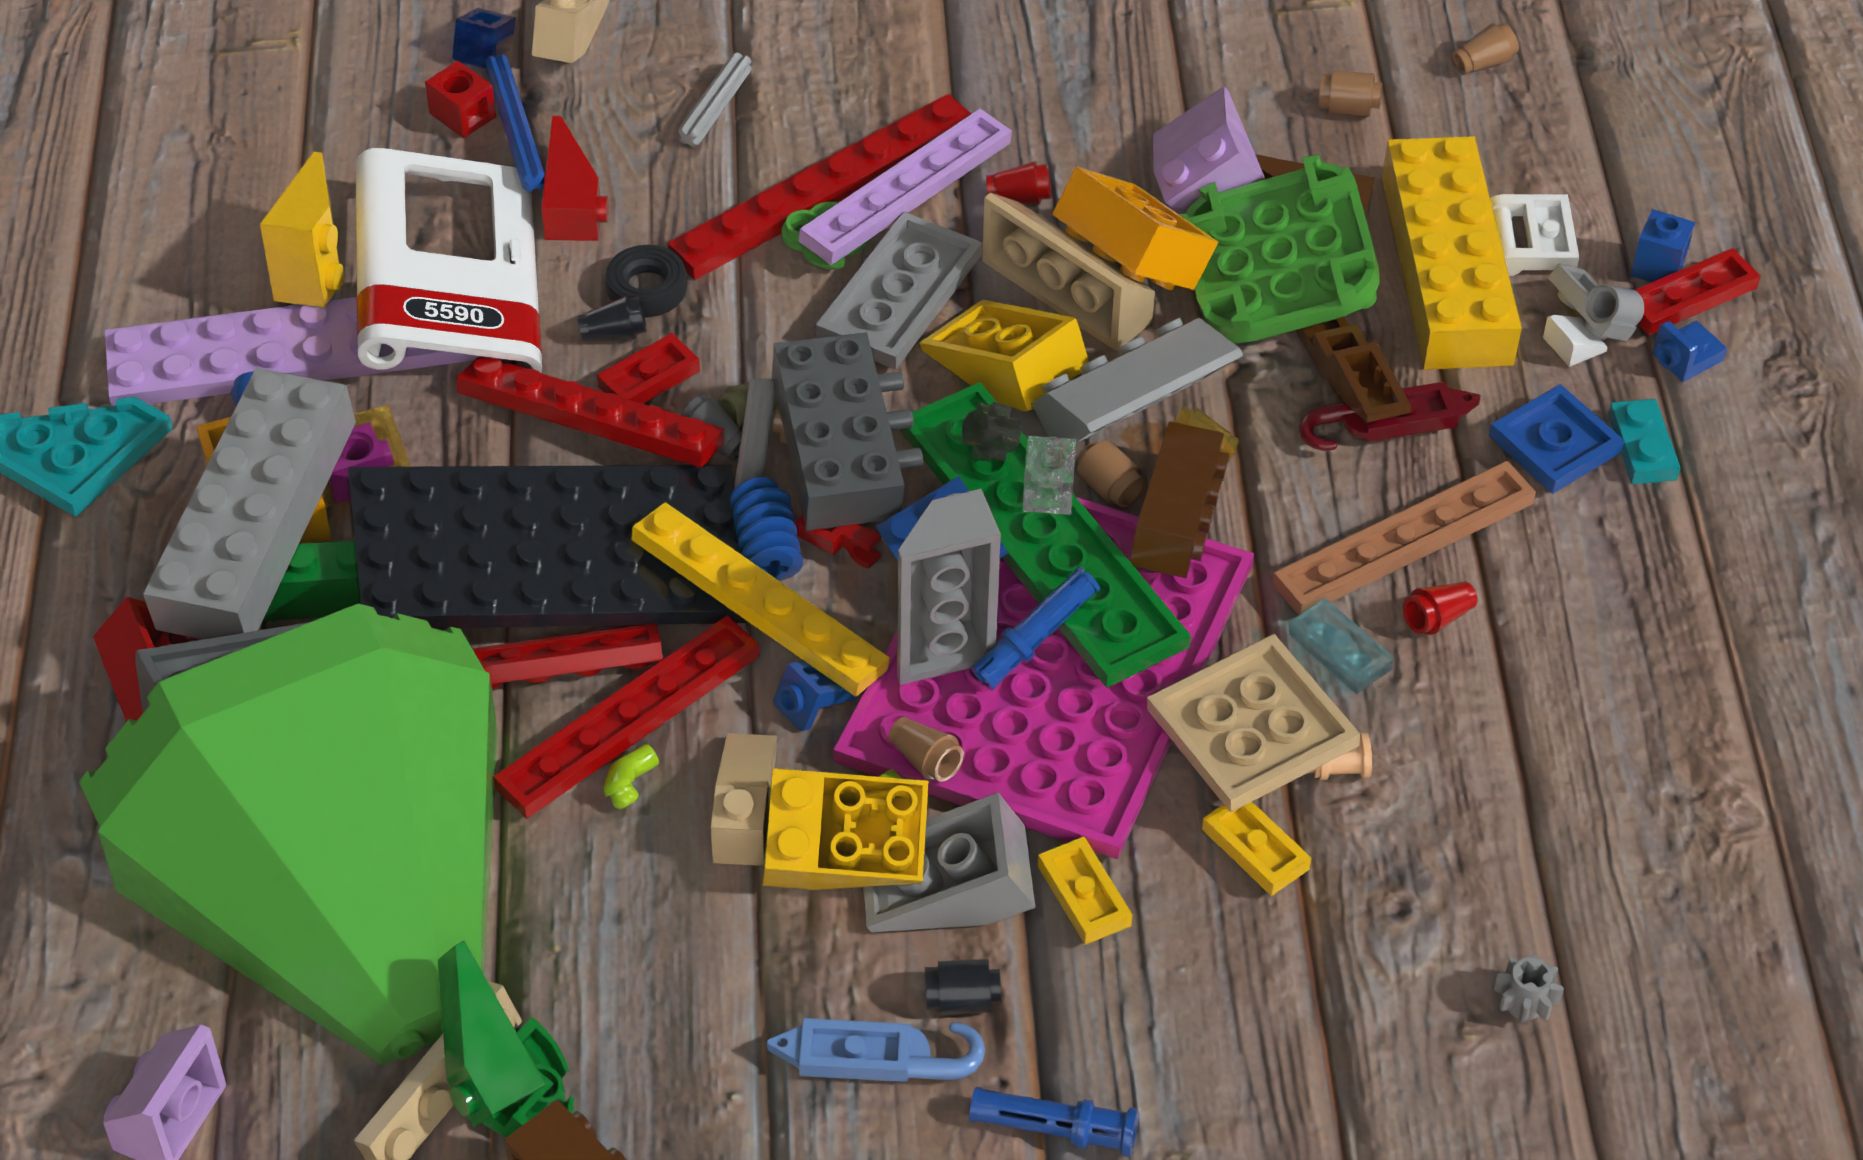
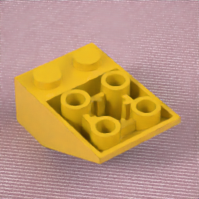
M773 768L769 794L762 886L822 890L922 883L929 781Z

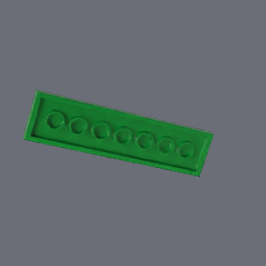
M981 382L912 412L913 427L900 429L901 433L913 448H920L922 450L923 460L943 485L959 476L968 491L982 489L1001 533V541L1008 553L1002 559L1038 603H1041L1055 588L1062 584L1078 566L1085 570L1083 575L1088 572L1096 580L1100 590L1084 602L1059 627V630L1106 688L1190 648L1191 634Z

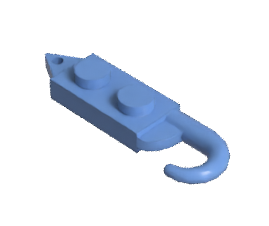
M803 1018V1025L767 1040L768 1051L799 1068V1076L899 1082H908V1078L956 1080L974 1073L982 1064L985 1054L984 1042L979 1033L966 1024L956 1022L949 1025V1030L952 1033L963 1036L969 1044L968 1053L958 1059L930 1057V1046L926 1036L919 1029L911 1027V1024Z

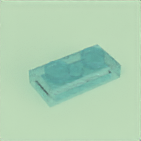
M1326 598L1290 621L1288 635L1355 694H1358L1392 670L1394 657Z

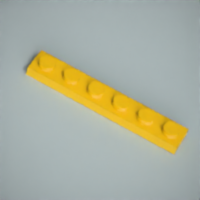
M666 502L633 526L632 541L855 697L888 670L889 656Z

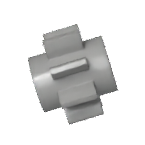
M1534 954L1532 957L1523 958L1519 961L1513 957L1509 958L1506 973H1498L1494 986L1496 992L1503 994L1499 1009L1501 1011L1508 1010L1513 1016L1520 1019V1023H1525L1526 1020H1532L1539 1016L1545 1021L1548 1020L1552 1004H1560L1564 987L1554 984L1558 968L1556 966L1549 967L1546 962L1538 959L1537 955Z

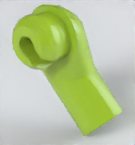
M646 743L615 761L609 767L603 785V792L605 797L610 796L612 804L616 809L621 810L638 800L639 793L633 787L632 782L659 765L658 757L649 744Z

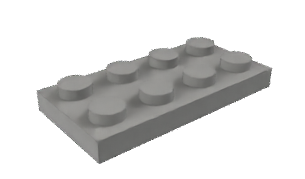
M903 212L817 322L816 338L867 332L874 361L896 370L982 256V242Z

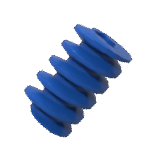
M763 476L751 478L740 483L730 496L736 537L740 548L739 553L779 581L793 577L800 572L803 566V557L800 553V542L797 538V528L794 523V513L791 509L790 495L785 490L779 489L772 479Z

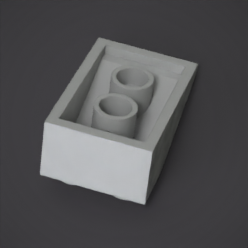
M999 792L926 819L923 882L918 884L863 887L867 928L873 933L990 925L1035 908L1025 825Z

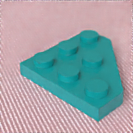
M137 397L116 399V406L88 409L87 403L48 408V415L21 418L20 412L0 414V473L77 517L173 429L171 418L169 415Z

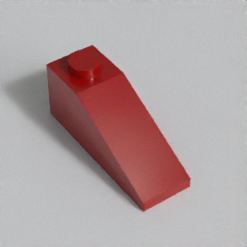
M552 116L542 200L545 240L598 241L600 223H608V196H600L599 177L561 116Z

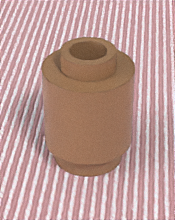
M1333 70L1332 75L1322 74L1319 108L1329 109V114L1366 117L1371 116L1372 108L1380 109L1382 83L1375 82L1374 73Z
M1111 441L1092 442L1080 452L1077 459L1079 463L1077 475L1108 504H1116L1120 508H1126L1142 495L1146 487V480L1142 477V470Z

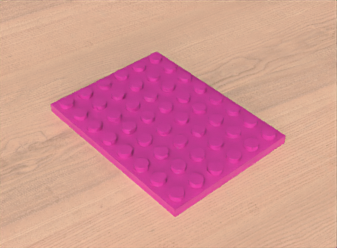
M1077 497L1130 561L1139 517ZM1206 538L1201 562L1191 561L1187 578L1135 567L1191 634L1190 648L1108 688L1104 686L1059 628L1033 651L1035 656L1028 663L1021 662L993 691L989 690L986 684L983 685L977 679L971 668L900 685L897 678V630L885 653L890 657L888 670L866 688L833 750V760L835 763L879 777L888 770L894 769L902 779L929 781V795L961 806L999 792L1023 822L1025 828L1068 843L1085 837L1093 851L1118 859L1172 743L1171 738L1147 710V697L1206 668L1253 566L1254 553ZM1002 557L999 564L996 644L1002 639L1000 634L1007 627L1013 629L1039 604ZM907 717L913 721L955 736L959 746L964 751V759L957 773L945 782L925 779L905 756L889 742V731L898 719Z

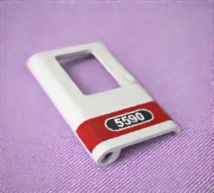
M371 148L362 152L356 159L358 358L361 363L372 369L387 370L400 364L405 356L406 348L413 347L523 361L542 373L532 191L528 192L522 188L516 167L386 148ZM405 174L436 178L441 181H457L490 186L494 260H480L410 249L406 244ZM382 344H387L394 349L390 355L379 357Z

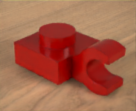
M803 515L795 521L798 537L833 556L843 547L856 563L865 568H871L881 558V553L873 549L880 541V535L870 528L863 527V524L806 531Z

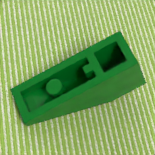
M464 940L438 959L446 1080L451 1087L450 1096L455 1108L462 1116L468 1117L472 1126L475 1127L527 1098L546 1084Z

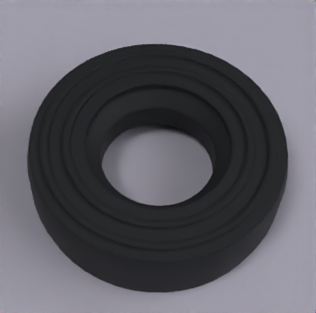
M657 245L633 246L619 252L609 262L605 274L606 291L610 301L627 295L628 299L638 296L645 317L659 316L673 310L683 300L687 288L686 269L680 257L667 248ZM640 273H655L661 275L664 279L661 285L651 289H639L629 284L630 278Z

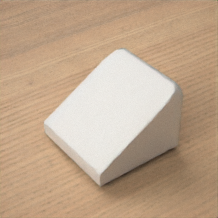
M1562 315L1548 316L1543 338L1568 367L1607 352L1605 343L1585 328V321L1582 318Z

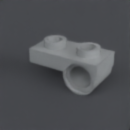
M1558 264L1547 277L1559 290L1557 293L1558 298L1569 308L1577 310L1586 320L1584 322L1585 328L1601 340L1611 338L1627 341L1637 329L1636 326L1643 317L1644 302L1641 295L1635 290L1607 284L1598 285L1584 269ZM1616 301L1615 310L1613 312V305Z

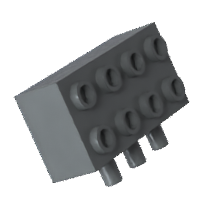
M867 332L774 343L772 381L775 384L774 390L806 531L885 521L902 511L905 485L901 469L923 465L922 450L920 448L896 450L891 430L912 428L914 424L912 411L907 409L887 412L882 392L904 389L902 372L877 374Z

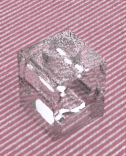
M1028 436L1023 511L1071 515L1077 439Z

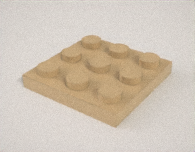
M1275 634L1147 697V710L1230 813L1360 746V733Z

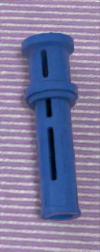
M977 1086L972 1095L969 1113L970 1122L978 1121L1023 1131L1071 1138V1144L1076 1145V1148L1085 1149L1088 1144L1120 1150L1122 1156L1129 1158L1132 1156L1139 1119V1109L1130 1107L1127 1112L1095 1107L1093 1100L1087 1099L1078 1101L1077 1105L1074 1106L1028 1096L985 1090Z

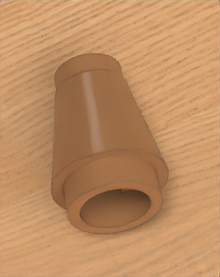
M1491 23L1458 50L1454 51L1452 59L1456 69L1462 75H1465L1469 72L1510 62L1512 55L1518 53L1519 45L1513 30L1508 24L1501 23L1497 25Z
M907 717L898 719L889 731V742L927 780L945 782L952 778L962 765L964 751L959 746L957 738L953 735L913 721Z

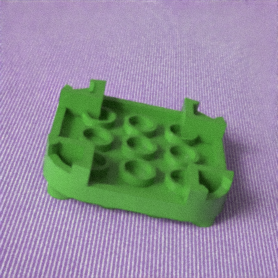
M1320 155L1302 157L1305 168L1219 193L1215 182L1199 189L1201 196L1189 206L1186 214L1180 215L1218 241L1195 287L1196 300L1203 320L1236 345L1238 343L1258 341L1341 318L1360 309H1367L1376 302V290L1380 284L1379 265L1355 177L1348 166L1343 169L1335 164L1321 162Z

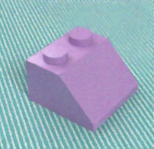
M200 1024L162 1034L150 1052L146 1051L141 1055L134 1068L133 1078L123 1093L116 1095L110 1101L105 1111L103 1124L113 1151L135 1160L180 1159L227 1086L209 1027Z

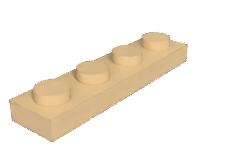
M488 981L516 1030L522 1020L504 986ZM443 1034L353 1140L365 1160H409L454 1105L450 1096L451 1087L446 1080Z

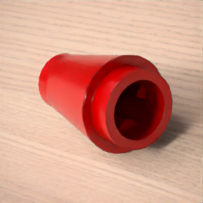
M1033 161L992 175H986L987 195L993 193L1020 203L1041 205V200L1051 199L1048 164L1037 165V162Z
M1467 581L1417 588L1412 591L1410 597L1404 600L1403 615L1407 625L1415 633L1434 635L1469 610L1475 608L1477 605V594L1474 587Z

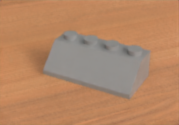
M1178 318L1155 330L1159 338L1146 344L1143 336L1118 348L1121 357L1108 362L1105 355L1080 367L1083 375L1072 381L1069 380L1067 374H1064L1042 386L1045 395L1031 404L1055 451L1058 453L1211 376L1241 358L1243 354L1240 348L1201 318H1197L1185 325Z
M982 489L965 493H954L944 498L932 500L898 549L897 678L900 685L968 669L996 645L1001 533Z

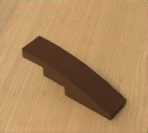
M1345 317L1296 330L1311 358L1328 383L1343 401L1366 423L1411 413V404L1376 342L1367 343L1357 324L1349 325Z

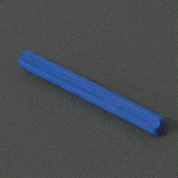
M499 54L497 57L490 55L485 61L486 72L490 84L493 86L494 98L522 188L528 192L535 188L541 190L544 187L545 174L508 58L503 54Z

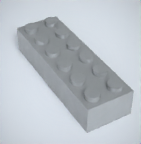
M255 368L143 593L156 630L198 639L258 631L356 423L347 385Z

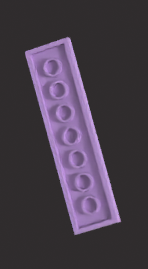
M357 297L330 300L325 308L298 304L105 330L108 392L111 406H116V399L137 397L147 404L229 394L234 386V380L243 373L254 371L255 368L326 381L474 361L479 357L476 355L407 347L402 362L397 366L387 370L369 368L362 364L358 358ZM382 344L379 357L390 355L394 349L387 344Z

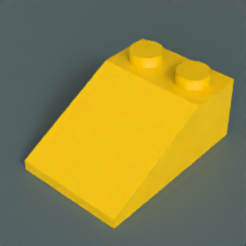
M313 152L260 223L273 300L276 302L325 308L334 293L339 291L343 285L344 268L339 263L337 250L338 230L333 222L322 152Z
M984 299L919 342L923 352L970 386L981 382L999 405L1016 408L1019 411L1034 409L1031 403L1045 395L1042 389L1043 385L1064 374H1067L1069 380L1072 381L1075 379L1074 377L1082 372L1080 367L1089 363L1076 317Z

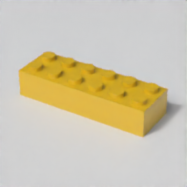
M1475 136L1387 140L1382 182L1423 370L1514 366L1522 327Z

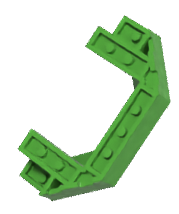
M355 604L159 681L147 696L150 705L138 720L128 719L105 748L108 758L100 768L95 771H87L79 780V784L100 826L97 832L115 890L382 1066L397 1059L410 1058L422 1048L435 1043L443 1034L438 959L456 944L465 940L483 974L485 972L495 798L493 776L496 775L498 729L490 674L485 672L462 630L449 627L446 631L431 628L426 620L398 613L393 618L378 615L374 607Z

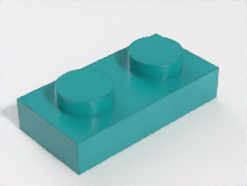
M1644 399L1611 402L1608 417L1612 429L1625 440L1621 455L1631 484L1677 480L1681 467L1657 400Z

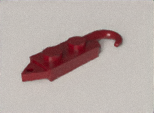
M1445 381L1402 388L1411 404V413L1366 423L1345 402L1323 405L1309 410L1302 417L1299 424V433L1302 440L1310 447L1329 451L1335 450L1337 443L1318 438L1313 432L1314 428L1318 425L1342 421L1349 433L1359 439H1366L1367 442L1456 428L1458 420L1479 405L1480 395L1449 388Z

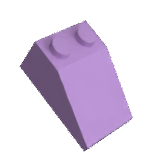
M1224 86L1153 134L1154 174L1165 202L1179 215L1186 214L1189 206L1201 196L1200 188L1213 182L1216 183L1219 193L1265 180L1230 93Z

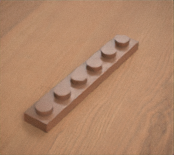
M1505 461L1274 572L1272 585L1301 617L1532 505L1536 491L1508 461Z

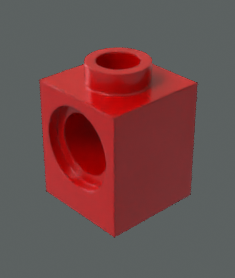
M456 61L425 81L429 114L462 138L467 137L496 118L493 86L459 61Z

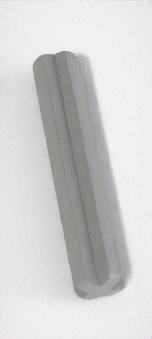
M736 52L728 58L678 128L680 134L679 141L682 144L696 147L703 140L751 72V59L747 55L742 56Z
M756 377L749 382L734 489L746 480L762 477L764 473L775 395L774 381L768 378Z

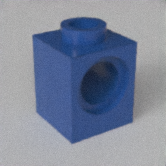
M1652 209L1639 237L1630 276L1654 282L1682 270L1696 222Z

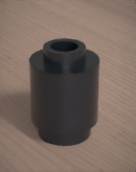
M989 959L938 961V967H925L927 1010H940V1015L991 1013V1002L1001 1001L1000 969H989Z

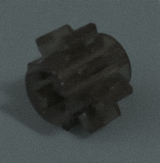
M979 402L977 403V410L971 411L965 417L962 425L963 444L974 446L971 457L987 462L991 459L1005 461L1006 454L1016 449L1021 438L1020 420L1009 418L1011 406L993 402L991 405Z

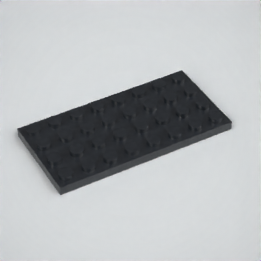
M693 465L348 467L347 486L359 604L374 607L378 615L393 618L398 613L426 620L431 628L434 629L449 627L609 626L653 623L657 625L715 624L726 616L730 617L735 623H749L631 540L633 526L666 502L739 553L740 548L738 546L733 511L730 504V496L734 490L731 465H704L702 468Z

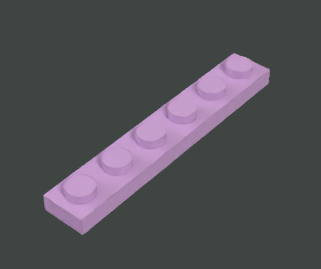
M978 109L800 228L799 242L828 264H834L896 222L903 212L909 213L1009 145L1012 130L982 109Z

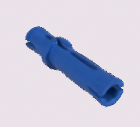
M1078 566L1062 584L1055 588L1013 629L1007 627L1000 634L1002 639L976 664L970 667L973 674L983 685L986 684V687L993 691L1021 662L1028 663L1035 656L1033 651L1075 613L1084 602L1100 590L1096 580L1088 572L1083 575L1085 570Z

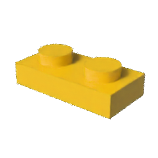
M1253 802L1231 813L1223 804L1203 818L1202 830L1270 896H1273L1310 870L1311 857Z
M1085 837L1038 854L1037 866L1084 945L1132 926L1133 914Z

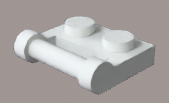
M1501 194L1490 198L1509 276L1519 274L1522 270H1554L1558 264L1577 268L1579 253L1568 194ZM1513 216H1523L1528 248H1516L1511 219Z

